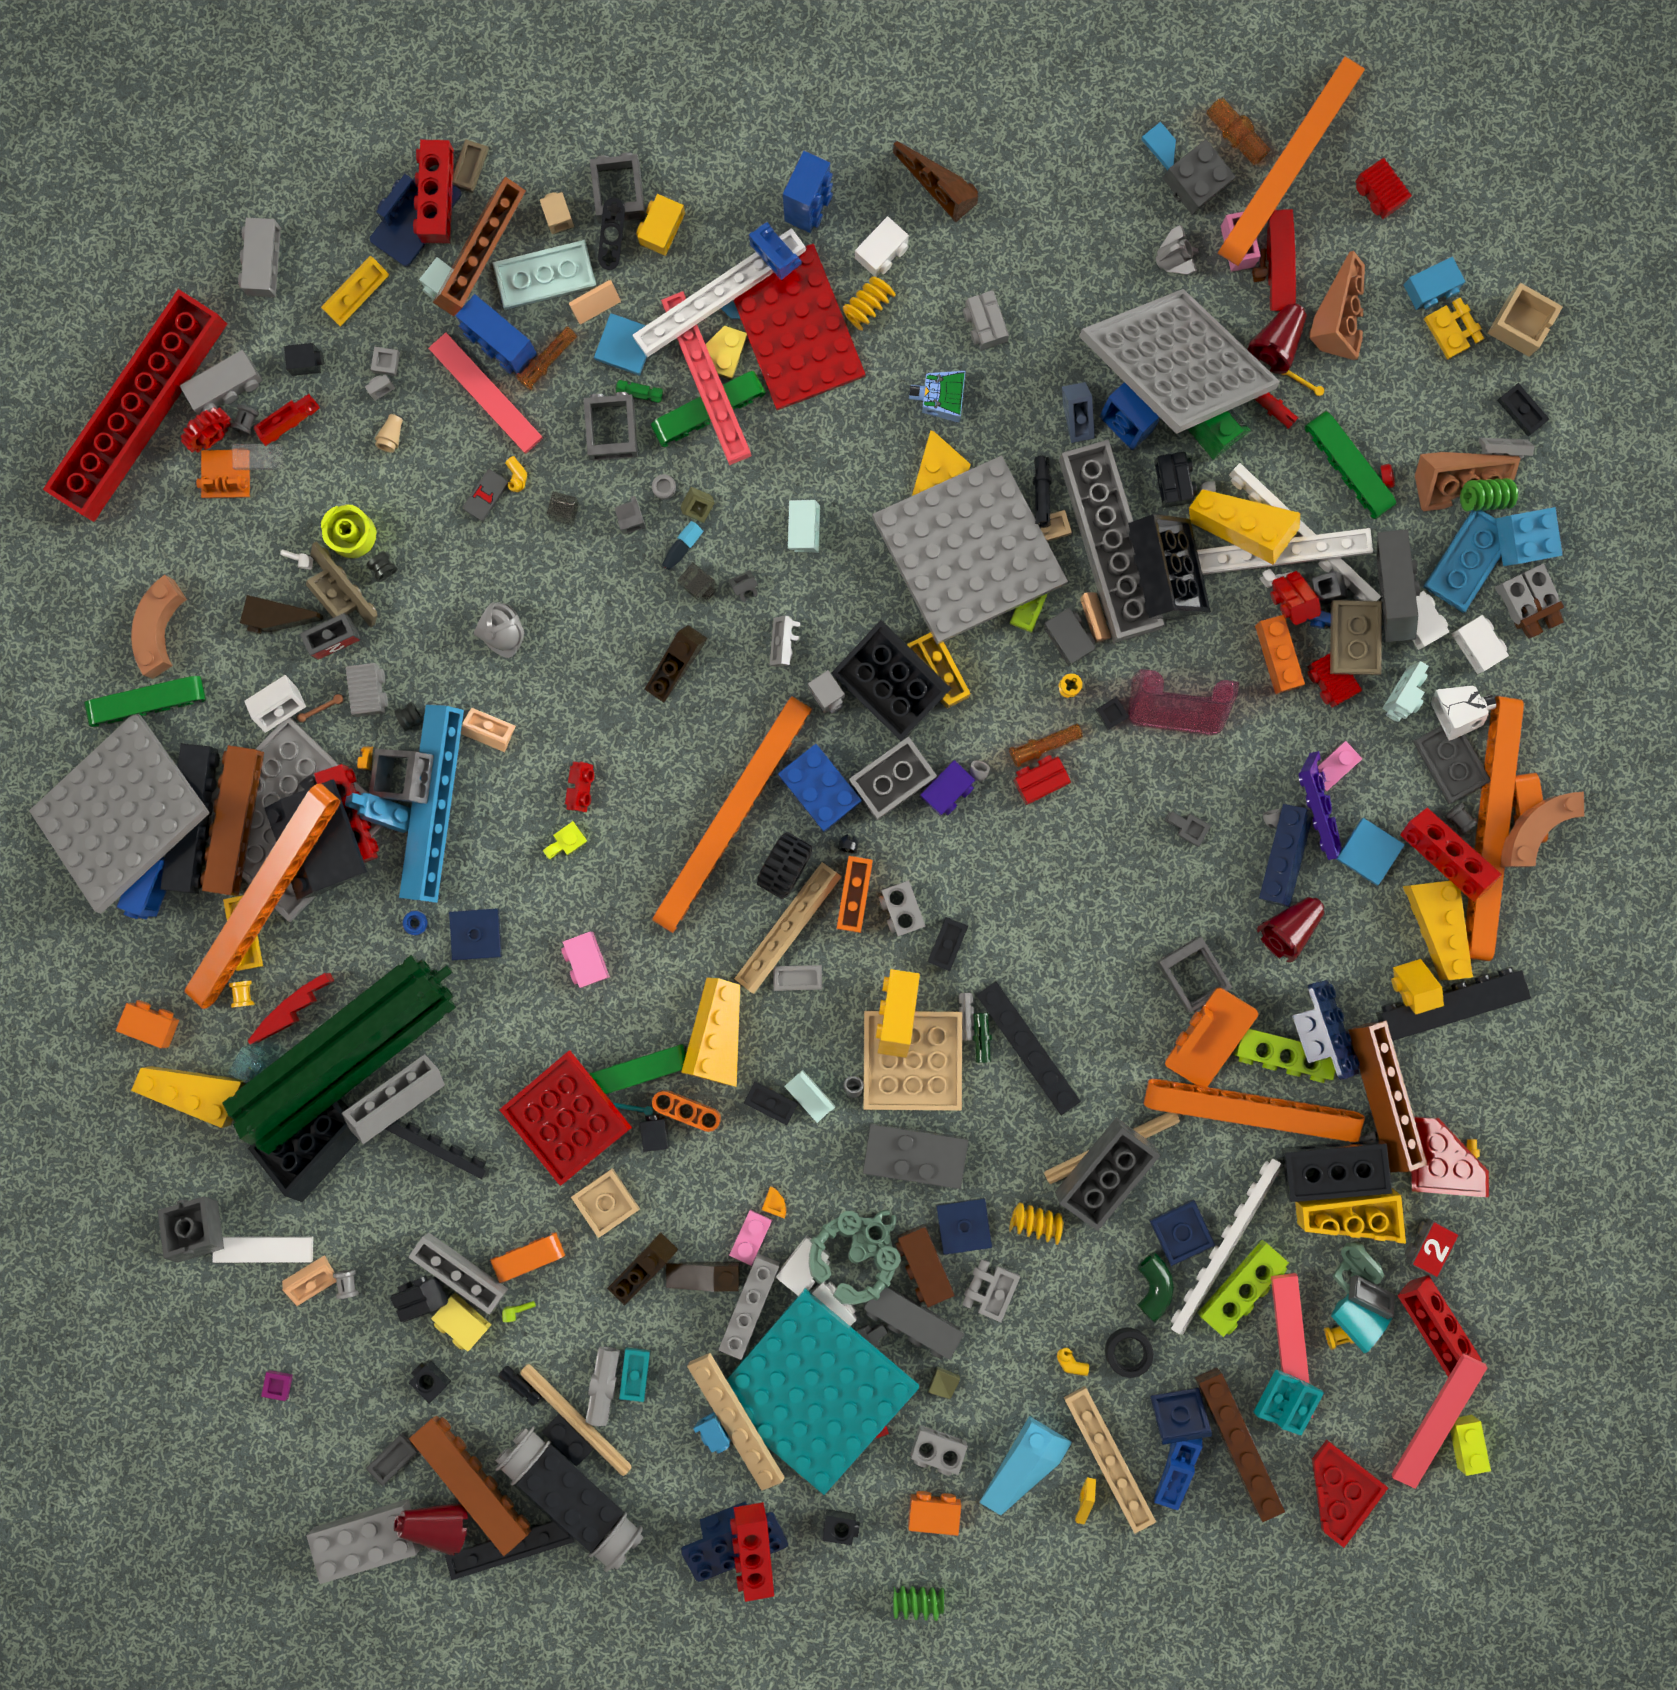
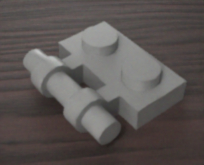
M981 1259L979 1266L975 1267L973 1271L974 1278L970 1287H967L964 1292L965 1299L962 1305L971 1309L974 1300L980 1302L978 1313L1002 1322L1019 1282L1020 1275L1000 1266H997L994 1274L987 1272L990 1262ZM983 1280L990 1282L985 1295L978 1292Z

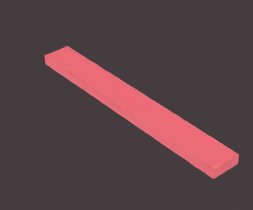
M682 291L661 301L667 312L684 301L686 297ZM696 324L678 336L677 340L729 465H732L752 455Z

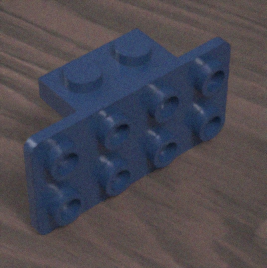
M406 174L401 179L395 181L387 198H383L380 201L376 212L382 221L370 236V242L404 267L410 266L426 244L420 241L413 230V221L417 219L414 197L418 195V187L415 184V177L412 179ZM454 185L452 187V208L462 196L460 189ZM431 189L428 195L435 194L438 189ZM437 212L429 213L427 218H434Z
M1328 980L1309 984L1308 990L1315 1009L1293 1015L1308 1063L1331 1057L1340 1080L1359 1074L1360 1062L1358 1057L1353 1054L1351 1048L1352 1039L1343 1025L1344 1015L1342 1010L1337 1007L1335 1001L1336 992L1333 985Z
M746 1501L700 1519L703 1539L681 1548V1554L696 1581L701 1582L735 1568L734 1557H739V1554H734L732 1538H737L736 1534L732 1535L730 1519L735 1518L733 1507L747 1505ZM768 1512L766 1513L770 1554L786 1548L788 1541L775 1514Z

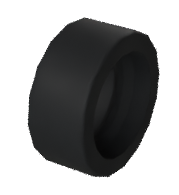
M1129 1327L1118 1329L1110 1335L1105 1346L1107 1362L1113 1371L1122 1377H1140L1152 1365L1154 1357L1153 1347L1145 1334L1137 1329ZM1126 1338L1139 1341L1144 1351L1140 1363L1133 1367L1122 1366L1115 1358V1347L1121 1340Z

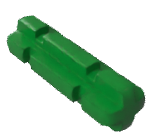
M618 380L616 385V393L626 392L629 395L632 394L633 398L647 401L650 398L652 402L660 403L663 398V389L653 387V389H650V386L633 382L628 384V381Z

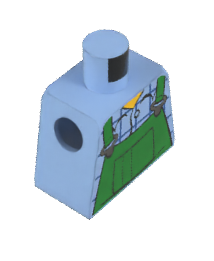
M965 371L926 374L925 386L910 385L909 399L923 401L922 413L960 422Z

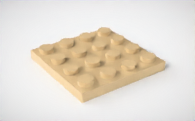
M864 1011L863 1109L962 1110V1012L915 1011L911 1044L907 1057L904 1058L877 1053L879 1039L875 1038L877 1024H882L883 1015H879V1011Z

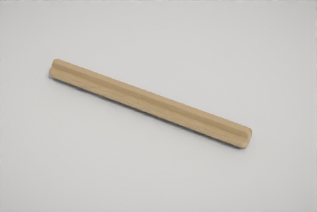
M1167 1112L1133 1130L1144 1138H1148L1179 1123L1180 1120L1177 1113ZM1088 1151L1045 1171L1044 1175L1048 1183L1053 1184L1067 1177Z
M527 1364L521 1370V1376L622 1476L630 1471L632 1468L631 1464L592 1425L586 1423V1419L530 1364Z

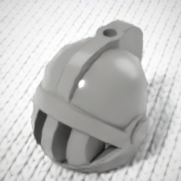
M493 602L485 609L473 635L483 640L495 653L502 657L510 658L517 653L524 638V629L518 614L512 607L505 603Z

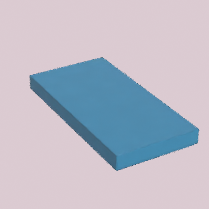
M1472 510L1423 588L1462 613L1466 612L1501 557L1496 519L1483 510Z

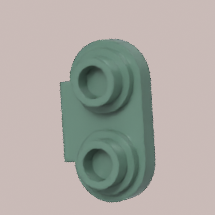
M1349 1242L1344 1245L1341 1250L1343 1260L1333 1274L1335 1281L1347 1294H1349L1350 1284L1343 1280V1271L1350 1270L1352 1273L1350 1277L1358 1275L1375 1285L1379 1284L1384 1277L1382 1266L1371 1258L1365 1251V1247L1359 1242Z

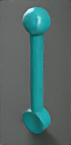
M612 1102L616 1108L644 1112L645 1115L653 1114L651 1106L644 1108Z

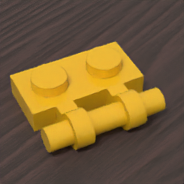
M1461 297L1452 302L1456 309L1455 312L1451 313L1446 305L1424 318L1447 360L1470 347L1467 338L1470 336L1476 344L1485 339L1481 333L1482 328L1480 324L1475 323L1469 313L1471 311L1468 304H1464ZM1459 318L1462 319L1467 328L1463 332L1456 322Z

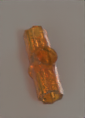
M1223 97L1215 101L1207 110L1206 114L1220 128L1223 138H1227L1232 143V148L1237 147L1253 166L1258 164L1270 152L1271 149L1254 132L1255 129L1250 119L1245 115H1239Z

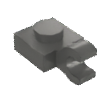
M1169 812L1164 820L1179 828L1177 836L1197 847H1200L1211 827L1210 824L1192 814H1188L1184 819L1174 812Z

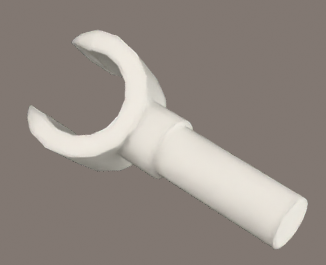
M283 549L281 550L280 554L282 556L298 561V568L312 570V557L306 554H295Z
M1271 569L1263 572V576L1259 579L1267 588L1272 587L1273 580L1282 576L1286 577L1290 573L1275 575Z

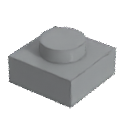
M374 347L371 371L378 374L397 376L400 352L395 349Z
M386 374L372 378L369 384L365 386L369 395L375 401L395 389Z

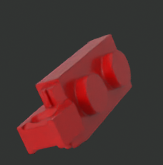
M307 394L297 402L291 400L255 425L253 429L260 441L267 446L269 443L276 441L289 429L296 427L309 415L312 416L320 407L314 398Z

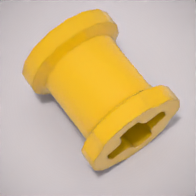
M1076 674L1065 675L1058 685L1060 694L1066 698L1075 697L1082 688L1081 678ZM1073 681L1075 683L1073 687L1076 690L1071 689L1068 691L1066 683Z
M252 981L229 983L233 994L231 1008L254 1005L250 995Z
M1340 1326L1332 1329L1329 1327L1324 1328L1326 1340L1331 1350L1341 1344L1349 1342L1354 1344L1353 1340Z

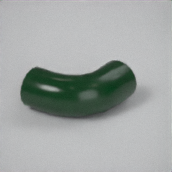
M1152 1252L1137 1267V1270L1149 1282V1291L1137 1306L1155 1323L1170 1305L1174 1286L1171 1272L1166 1264L1155 1252Z

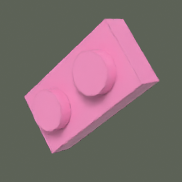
M1347 741L1343 742L1318 765L1319 772L1324 771L1325 792L1362 760Z
M750 1210L729 1256L752 1266L772 1219Z

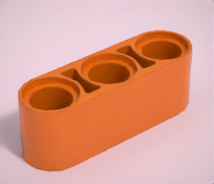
M1537 773L1516 775L1512 803V807H1515L1516 815H1514L1515 822L1526 810L1543 801L1541 783ZM1547 833V835L1544 837V839L1542 840L1541 843L1547 842V840H1548V833Z
M661 1090L652 1099V1106L658 1113L703 1131H714L721 1122V1115L716 1109L672 1091ZM660 1095L669 1097V1107L662 1108L658 1104V1097ZM683 1104H689L693 1108L692 1116L685 1117L681 1114L680 1108ZM706 1113H711L716 1117V1123L713 1126H707L703 1122V1116Z
M554 1232L546 1238L537 1239L530 1242L529 1245L508 1251L505 1255L496 1256L490 1261L499 1283H502L564 1257L565 1253L557 1233Z

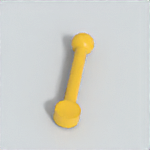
M1289 370L1287 373L1281 374L1288 375L1313 390L1316 396L1324 394L1322 386L1316 387Z

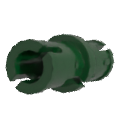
M989 1013L973 1014L975 1036L972 1037L973 1041H975L976 1063L991 1062L990 1040H992V1035L989 1034Z

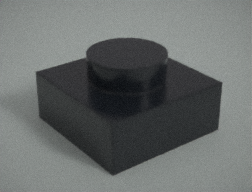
M1117 696L1095 710L1107 730L1130 717Z

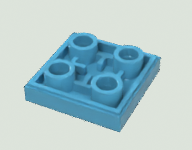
M610 313L594 359L640 376L647 357L634 340L633 334L646 325Z
M1361 818L1336 860L1377 886L1405 844L1365 818Z

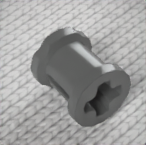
M238 404L237 409L239 411L230 428L251 436L252 431L250 429L254 418L258 417L259 412L245 405Z
M1462 802L1455 805L1445 814V818L1451 819L1459 828L1461 835L1478 822L1477 818H1472L1463 808L1464 804Z

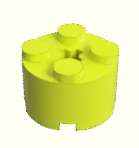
M335 506L327 511L321 521L324 542L343 557L359 558L368 553L375 543L377 531L374 523L356 506ZM347 529L352 530L350 534L346 533Z

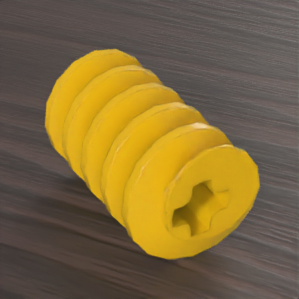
M875 276L869 279V284L865 283L863 285V291L858 290L856 297H852L849 300L850 305L845 304L843 306L847 319L857 329L862 331L863 328L860 323L863 322L867 325L870 323L867 315L875 318L876 314L873 309L882 311L883 308L880 302L889 303L886 295L896 296L893 289L886 282Z
M1018 1203L1011 1217L1009 1232L1015 1226L1017 1227L1018 1235L1021 1234L1023 1229H1026L1027 1237H1030L1034 1231L1036 1232L1037 1240L1041 1238L1042 1234H1045L1046 1242H1049L1053 1236L1055 1237V1245H1058L1062 1236L1064 1222L1061 1213H1056L1053 1217L1052 1211L1047 1210L1043 1216L1042 1208H1037L1034 1212L1033 1206L1028 1205L1024 1211V1204Z

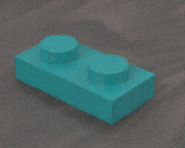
M626 1347L619 1399L644 1402L651 1350Z

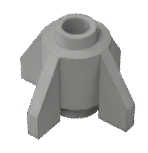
M1182 225L1170 231L1157 251L1156 262L1158 267L1166 272L1190 275L1197 271L1194 260L1190 258L1199 253L1198 248L1192 247L1187 239L1181 240L1186 237Z

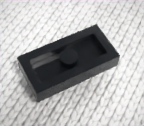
M1519 383L1497 400L1527 436H1530L1549 420L1548 416Z
M945 917L927 962L950 971L968 926Z
M754 1081L744 1104L788 1125L798 1102Z
M560 1414L542 1430V1433L576 1467L594 1449Z

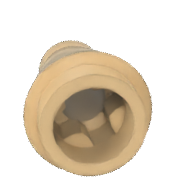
M393 414L388 416L387 421L375 437V445L379 449L393 453L395 448H398L401 424L403 422L402 418Z

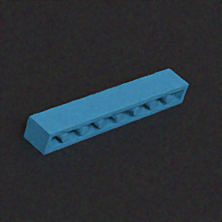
M426 705L419 752L434 755L427 804L412 802L399 898L438 902L464 714L462 709L442 705Z

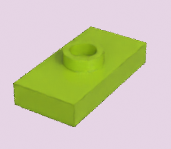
M1047 594L1015 608L1009 624L1032 633Z

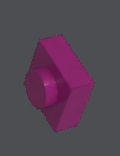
M268 1370L265 1375L261 1397L281 1401L288 1400L293 1374Z

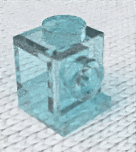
M254 1044L242 1047L228 1073L247 1084L254 1078L255 1074L258 1075L265 1066L263 1060L266 1056V1051Z

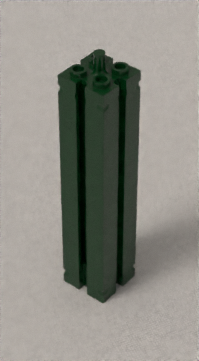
M410 955L404 960L403 964L393 968L236 1091L233 1097H229L222 1102L228 1116L235 1121L233 1126L239 1138L250 1145L255 1143L257 1149L269 1155L279 1144L282 1145L440 1021L446 1013L449 1014L454 1010L456 1006L451 1000L454 996L441 983V981L453 973L449 966L446 965L439 971L436 969L431 970L423 959L419 961Z

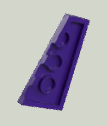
M1317 751L1309 753L1301 772H1299V782L1302 787H1305L1307 806L1309 809L1312 808L1314 815L1313 825L1315 830H1319L1321 837V850L1326 852L1328 860L1338 858L1342 845L1335 817L1329 816L1332 812L1330 795L1324 794L1326 778L1324 771L1319 772L1317 762L1321 760L1320 752Z

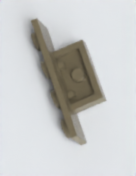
M317 541L314 542L310 555L323 571L308 579L306 586L333 618L343 613L348 615L356 610L370 627L374 626L378 616L375 607L370 602L367 603L362 597L358 586L352 585L347 579L345 571L333 562L328 550L324 547L322 548Z

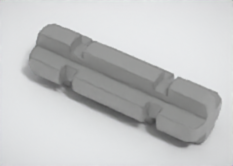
M960 993L959 1003H961V1007H959V1012H962V1040L970 1041L973 1040L972 1036H975L974 1030H972V1026H974V1008L971 1006L973 994Z

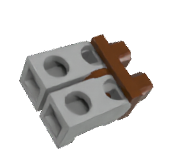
M1544 563L1494 587L1508 608L1509 615L1515 622L1516 628H1522L1528 639L1543 633L1538 622L1542 618H1544L1549 629L1564 623L1560 612L1564 605L1562 601H1559V596Z

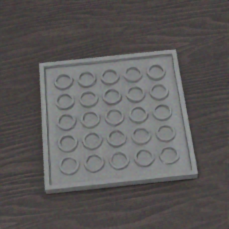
M1184 289L1083 328L1079 335L1088 347L1176 434L1277 389L1280 383L1264 365Z
M1002 455L872 514V519L937 645L1058 589L1068 582L1039 525L1035 524L1036 520Z
M139 714L131 715L29 810L93 910L100 914L210 813Z
M291 717L280 723L255 749L264 752L242 875L249 884H251L276 844L264 808L280 799L303 791L304 789L299 783L308 776L315 777L314 773L339 765ZM357 781L354 783L356 792L368 793ZM340 786L338 791L342 798L346 793V789L344 786ZM218 787L212 792L213 812L209 816V827L215 820L214 802L219 797L220 789ZM348 809L346 814L350 821L353 818V811ZM371 822V829H369L371 838H374L384 826ZM355 832L354 836L358 844L361 836L358 832ZM209 836L208 840H206L209 844H210V842H211V837H210V836ZM290 883L275 909L288 922H291L316 896L297 900Z

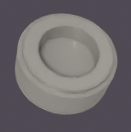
M666 474L657 476L652 482L654 495L659 499L671 498L676 492L674 479Z

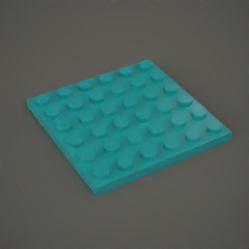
M804 1288L726 1379L765 1445L823 1495L828 1492L919 1389L918 1383L806 1288Z

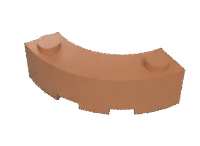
M166 575L158 579L144 594L136 609L132 624L131 641L136 663L142 675L154 679L173 666L166 651L165 629L175 610L187 600L175 580Z
M1584 792L1554 796L1526 810L1517 819L1509 836L1505 839L1501 855V867L1536 866L1537 852L1547 833L1565 820L1584 817Z

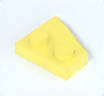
M724 326L706 343L719 376L733 379L747 333Z

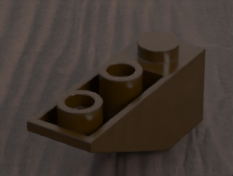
M689 625L679 630L646 685L645 690L664 703L693 663L708 638Z
M660 1232L607 1289L625 1306L667 1264L678 1248Z

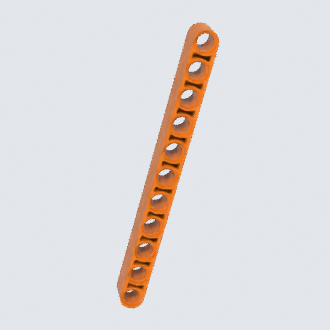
M1346 56L1343 58L1217 254L1239 266L1363 74L1364 67Z
M793 696L788 700L656 911L652 921L671 933H674L677 929V924L687 913L690 903L693 899L695 900L703 887V882L710 876L715 868V863L721 858L728 847V842L735 836L743 818H746L754 805L753 802L759 797L766 786L768 778L773 775L778 767L781 757L786 754L795 735H798L803 727L806 717L811 714L813 710L811 707Z
M1501 696L1495 697L1496 708L1492 709L1490 713L1484 768L1491 780L1482 786L1474 850L1502 875L1475 902L1468 898L1465 923L1470 959L1491 961L1495 953L1505 867H1501V855L1505 839L1509 836L1524 704L1521 699Z
M316 784L307 792L186 986L185 993L202 1009L210 1007L217 1000L337 810L340 800L324 785Z

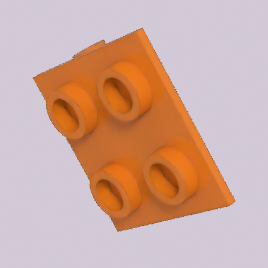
M201 450V479L196 481L197 488H201V498L250 497V450Z

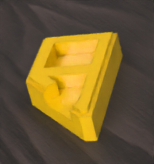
M1087 1477L1082 1486L1079 1498L1080 1508L1075 1518L1076 1523L1085 1524L1095 1503L1096 1479Z

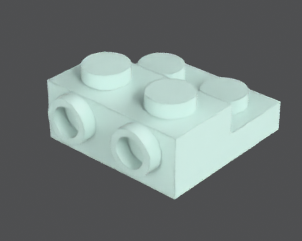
M1419 661L1406 668L1382 708L1387 711V717L1399 722L1401 718L1406 719L1411 713H1416L1423 704L1421 698L1425 692L1417 688V686L1420 687L1426 680L1428 675L1425 672L1429 667L1428 665Z

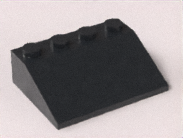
M1151 514L1128 523L1130 530L1129 538L1133 543L1135 553L1134 561L1140 575L1139 584L1145 598L1144 607L1149 618L1166 619L1210 613L1211 610L1191 520L1188 518Z
M882 620L873 627L831 673L900 741L906 739L952 689Z
M334 779L321 784L340 800V804L291 881L297 900L321 895L367 873ZM311 788L280 799L264 808L276 842Z
M341 1099L327 1108L282 1145L279 1144L269 1155L257 1149L255 1143L248 1147V1150L285 1197L303 1202L359 1141L349 1129L342 1115L350 1107Z

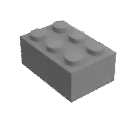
M907 737L849 779V783L874 818L879 820L934 781L937 775L912 740Z

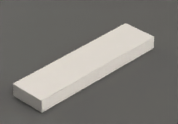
M223 1237L224 1249L213 1252V1263L312 1262L313 1237Z

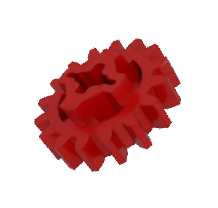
M214 407L210 412L205 410L200 415H197L195 419L188 422L187 427L183 429L185 433L180 436L182 438L181 442L192 453L194 451L198 453L202 448L204 450L209 449L217 441L224 438V433L228 432L227 427L231 425L229 422L231 418L221 408L216 409Z

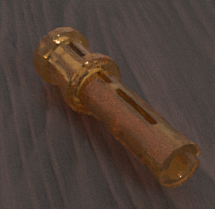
M566 326L537 358H531L529 360L530 364L521 373L515 375L517 380L529 391H532L533 385L540 377L547 375V368L578 337L575 332ZM561 341H563V343L553 352V354L549 355L558 346V344ZM533 371H535L534 374H533L530 378H528V376H529Z
M1078 723L1044 738L1038 740L1029 739L1028 743L1014 748L1012 746L1009 748V752L1014 765L1018 768L1024 762L1032 759L1038 760L1042 757V754L1083 738V733Z

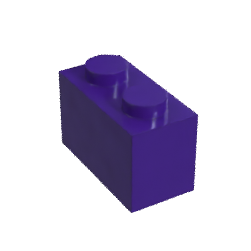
M954 760L919 797L940 817L943 813L948 816L958 806L955 801L960 796L965 799L974 789L972 783L975 779Z

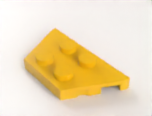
M931 430L912 496L968 471L971 466L967 460Z

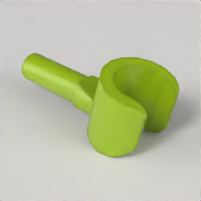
M535 1302L505 1307L502 1310V1321H516V1313L536 1307Z

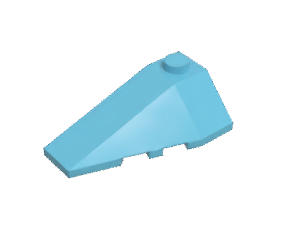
M1029 1416L979 1503L1002 1515L1060 1464L1072 1441Z

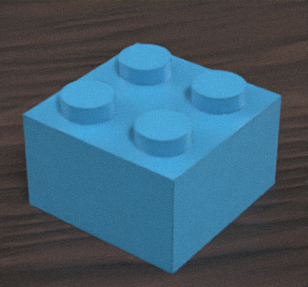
M1555 507L1496 518L1503 566L1563 556Z

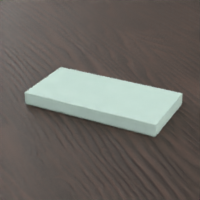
M585 240L492 262L504 310L597 287Z

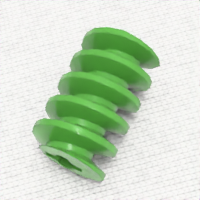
M1508 478L1470 480L1464 484L1460 494L1461 507L1467 512L1472 510L1486 511L1488 509L1503 510L1506 507L1511 509L1518 500L1517 486L1513 480Z
M900 1586L898 1593H896L894 1587V1618L898 1619L900 1612H903L904 1619L908 1620L910 1612H912L915 1620H918L920 1613H923L924 1620L928 1621L931 1613L934 1620L938 1621L940 1614L943 1615L944 1588H940L938 1595H936L934 1587H931L928 1595H926L924 1587H920L918 1594H916L914 1586L910 1587L908 1594L904 1586Z

